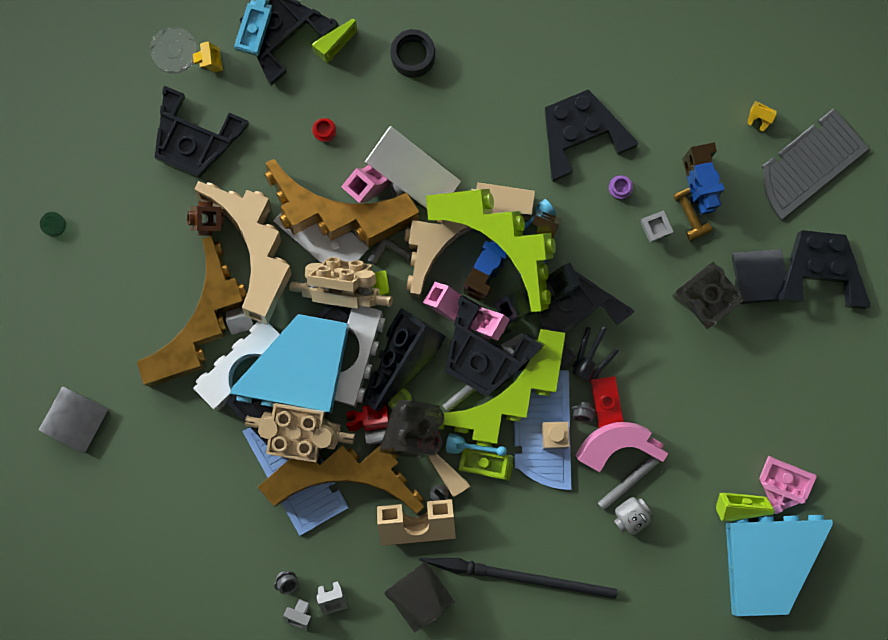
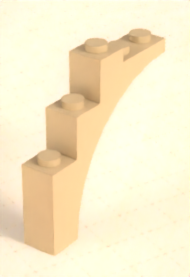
M198 181L194 189L198 200L213 202V207H221L223 215L238 229L248 246L251 276L249 290L242 306L244 315L268 325L291 277L290 265L281 258L275 257L273 259L281 243L279 231L272 225H263L271 210L269 198L259 191L251 192L249 190H246L242 198L236 192H226L220 190L215 184H205Z
M477 182L476 190L490 189V194L493 195L494 207L492 208V213L520 211L524 220L531 219L535 191ZM412 220V226L407 227L405 241L409 242V249L417 250V252H412L411 266H414L413 276H408L407 290H411V297L421 298L425 280L435 261L451 243L473 228L447 220H437L441 225Z

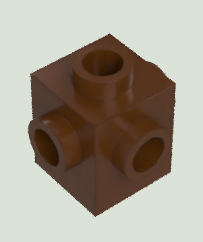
M198 201V206L190 207V211L187 212V225L190 226V230L198 231V236H212V231H221L224 221L221 207H213V202ZM202 214H204L206 217V221L204 223H202Z

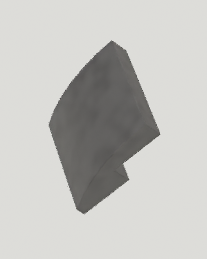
M62 386L39 431L85 453L108 409Z

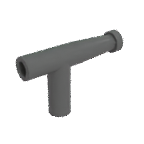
M386 238L378 242L367 259L369 263L376 265L387 248L409 262L412 252H408L391 239Z

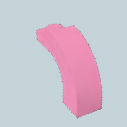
M368 165L362 169L356 168L341 187L356 201L365 203L382 192L391 182Z
M434 282L423 303L455 323V317H457L459 309L458 301L462 295L447 285ZM482 307L470 329L488 340L492 338L498 341L510 319L504 314Z
M616 422L605 425L591 433L584 440L575 456L582 463L600 472L611 454L624 447L641 449L664 462L668 453L663 449L664 444L653 437L648 440L652 432L646 427L630 422Z

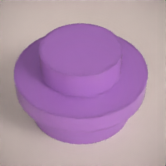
M616 176L609 183V192L616 199H626L632 193L633 184L626 176Z

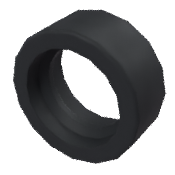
M416 29L405 30L398 34L391 43V60L394 68L400 74L416 78L423 76L432 68L435 62V47L433 40L425 32ZM411 41L420 42L427 51L424 62L415 66L404 64L399 57L401 46Z

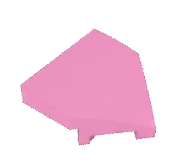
M768 456L759 479L775 510L774 513L778 514L783 512L784 509L799 503H805L817 476Z

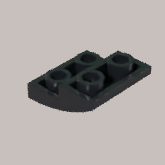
M782 249L733 253L732 262L736 276L735 288L739 304L778 301L779 294L783 291L785 284L783 280L786 274Z

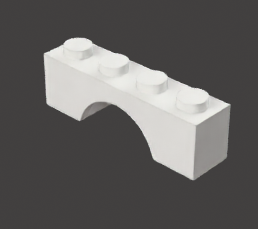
M360 306L358 309L352 308L348 325L349 331L359 341V356L352 367L340 372L335 402L357 407L358 402L362 403L366 390L362 388L364 379H369L372 365L369 364L371 355L376 356L379 342L376 341L378 332H383L386 318H382L383 313L381 310Z
M257 322L250 329L251 334L245 339H239L232 346L233 351L227 356H221L214 363L215 368L210 373L205 372L196 380L197 385L194 387V390L214 410L219 411L233 396L230 392L233 387V375L238 365L248 358L260 357L280 335L269 323L266 325Z

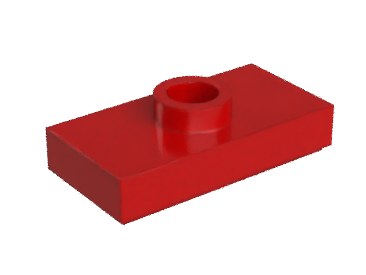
M615 376L590 380L598 428L616 422H623Z

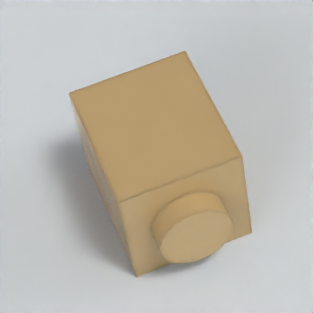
M543 422L541 424L542 449H566L570 447L568 422Z

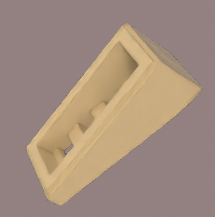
M433 451L428 453L429 459L452 497L471 487L437 453Z

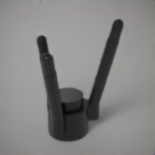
M605 326L602 327L587 358L583 357L591 328H586L577 359L573 364L574 370L572 373L587 382H590L591 378L597 379L599 373L619 352L618 349H614L595 369L596 363L591 360L607 330Z

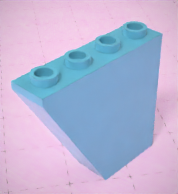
M298 314L231 388L230 393L237 396L236 400L240 402L251 403L252 399L260 400L262 406L272 408L275 403L325 411V414H332L349 332L348 323Z
M808 515V520L799 521V516H783V521H774L773 516L758 517V522H749L747 518L735 520L733 523H726L732 615H788L833 525L832 520H824V515Z

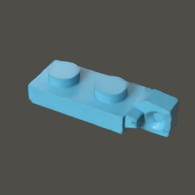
M251 0L247 4L234 45L236 51L254 56L259 55L272 14V5H269L270 0Z

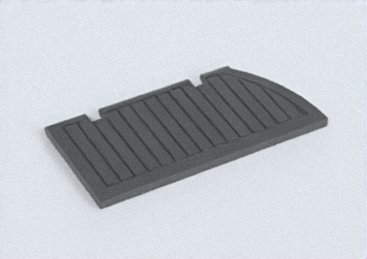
M835 109L830 110L818 120V123L822 126L819 130L812 125L779 151L778 155L782 158L779 162L772 157L761 166L763 168V180L767 198L780 220L785 218L869 149Z

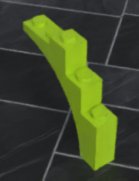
M490 189L426 195L428 220H447L465 224L488 236L505 251L520 272L528 292L531 312L543 311L549 308L551 294L546 284L549 272L547 265L544 264V260L554 258L553 253L556 251L555 240L551 237V233L523 235L522 231L525 228V222L520 211L492 213L494 198L490 194Z
M541 329L538 340L545 344L544 347L530 359L517 380L500 395L482 405L463 411L448 413L427 411L425 422H430V427L444 429L445 425L455 426L454 431L469 433V429H473L472 440H478L477 445L492 447V443L497 444L502 414L507 415L506 420L521 422V417L527 418L531 389H536L535 394L550 396L551 392H556L565 333Z

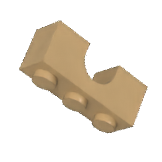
M452 499L428 501L427 512L420 517L407 516L403 512L402 504L377 507V524L381 546L456 539Z

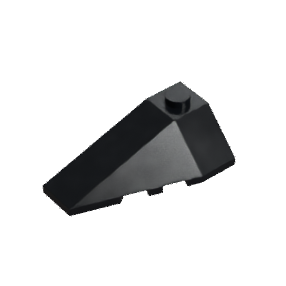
M403 308L399 310L387 331L388 343L385 350L380 351L378 356L381 358L379 368L372 373L363 401L376 412H379L434 358L446 338L437 329Z

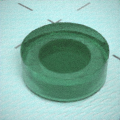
M48 212L42 216L40 228L46 235L57 237L65 231L66 221L60 214Z

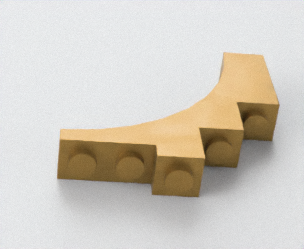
M275 159L266 162L267 172L264 173L265 178L270 186L274 185L277 189L276 195L282 205L281 216H279L280 221L285 229L289 228L293 235L317 223L323 236L327 235L330 241L354 230L359 241H364L369 248L412 225V220L418 221L419 211L407 193L390 200L375 203L351 204L333 201L318 196L298 185L282 170Z
M212 236L202 239L206 256V277L202 296L191 319L169 344L156 353L136 361L143 385L151 387L205 369L203 362L206 361V356L203 348H198V346L226 337L224 330L227 329V325L223 315L219 316V314L243 306L244 298L247 295L243 283L239 284L235 278L228 280L231 277L228 265L223 264L221 256L224 255L220 241L216 242Z
M382 444L360 464L357 462L360 457L351 447L346 450L343 445L321 465L317 462L290 458L258 486V489L275 507L292 495L309 487L331 482H353L386 491L402 501L415 514L424 508L421 504L424 501L421 495L415 489L411 492L405 486L408 481L399 471L396 473L392 471L398 465L396 458L399 456L390 446L385 448Z

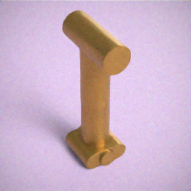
M687 188L675 193L673 197L675 201L680 200L693 230L686 232L689 241H692L712 232V227L710 223L701 225L688 196L691 194V190Z

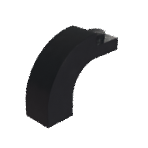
M571 263L561 266L548 275L546 284L551 294V303L549 305L574 292V289L582 285ZM526 287L507 294L494 303L498 313L504 314L510 319L508 324L535 313L531 312Z

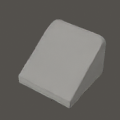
M390 427L365 431L366 444L371 446L391 442Z

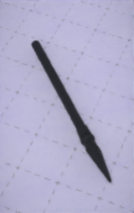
M419 558V561L455 574L467 573L469 576L473 574L474 576H489L616 599L617 589L490 567L477 562L475 564L474 561L468 562L461 558Z

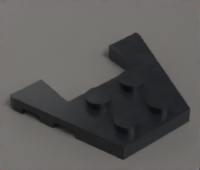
M270 0L269 5H272V14L259 55L256 56L268 83L271 86L274 85L287 73L286 69L272 55L280 46L306 23L322 38L339 27L335 19L328 18L322 15L321 12L302 5L297 0Z
M164 85L162 91L163 101L160 107V126L157 132L154 157L160 162L200 178L243 133L250 123L244 118L228 113L219 134H216L180 119L176 116L186 96L184 93Z
M589 89L545 107L552 182L573 172L564 153L566 149L605 133H608L617 155L638 146L637 140Z
M806 230L798 232L790 256V267L788 273L785 274L783 280L785 284L783 291L779 294L778 301L791 303L804 301L803 279L842 282L845 287L846 308H869L870 301L847 235Z
M578 272L576 274L582 284L581 286L574 289V292L549 305L548 309L537 311L543 330L562 333L568 332L600 306L603 307L617 326L635 313L631 307L625 305ZM565 342L560 369L576 358Z
M462 295L458 301L459 309L457 317H455V330L450 344L446 372L488 397L536 355L545 344L524 333L512 354L470 329L482 306Z

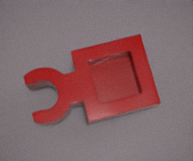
M387 404L379 412L374 411L369 405L362 406L363 412L358 413L354 410L346 412L348 421L354 420L353 422L346 423L349 431H356L361 426L364 427L365 431L390 427L389 407Z

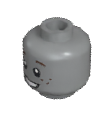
M631 497L615 509V514L618 518L614 521L623 533L627 530L630 534L636 535L651 524L650 516L653 513L641 498L637 500Z

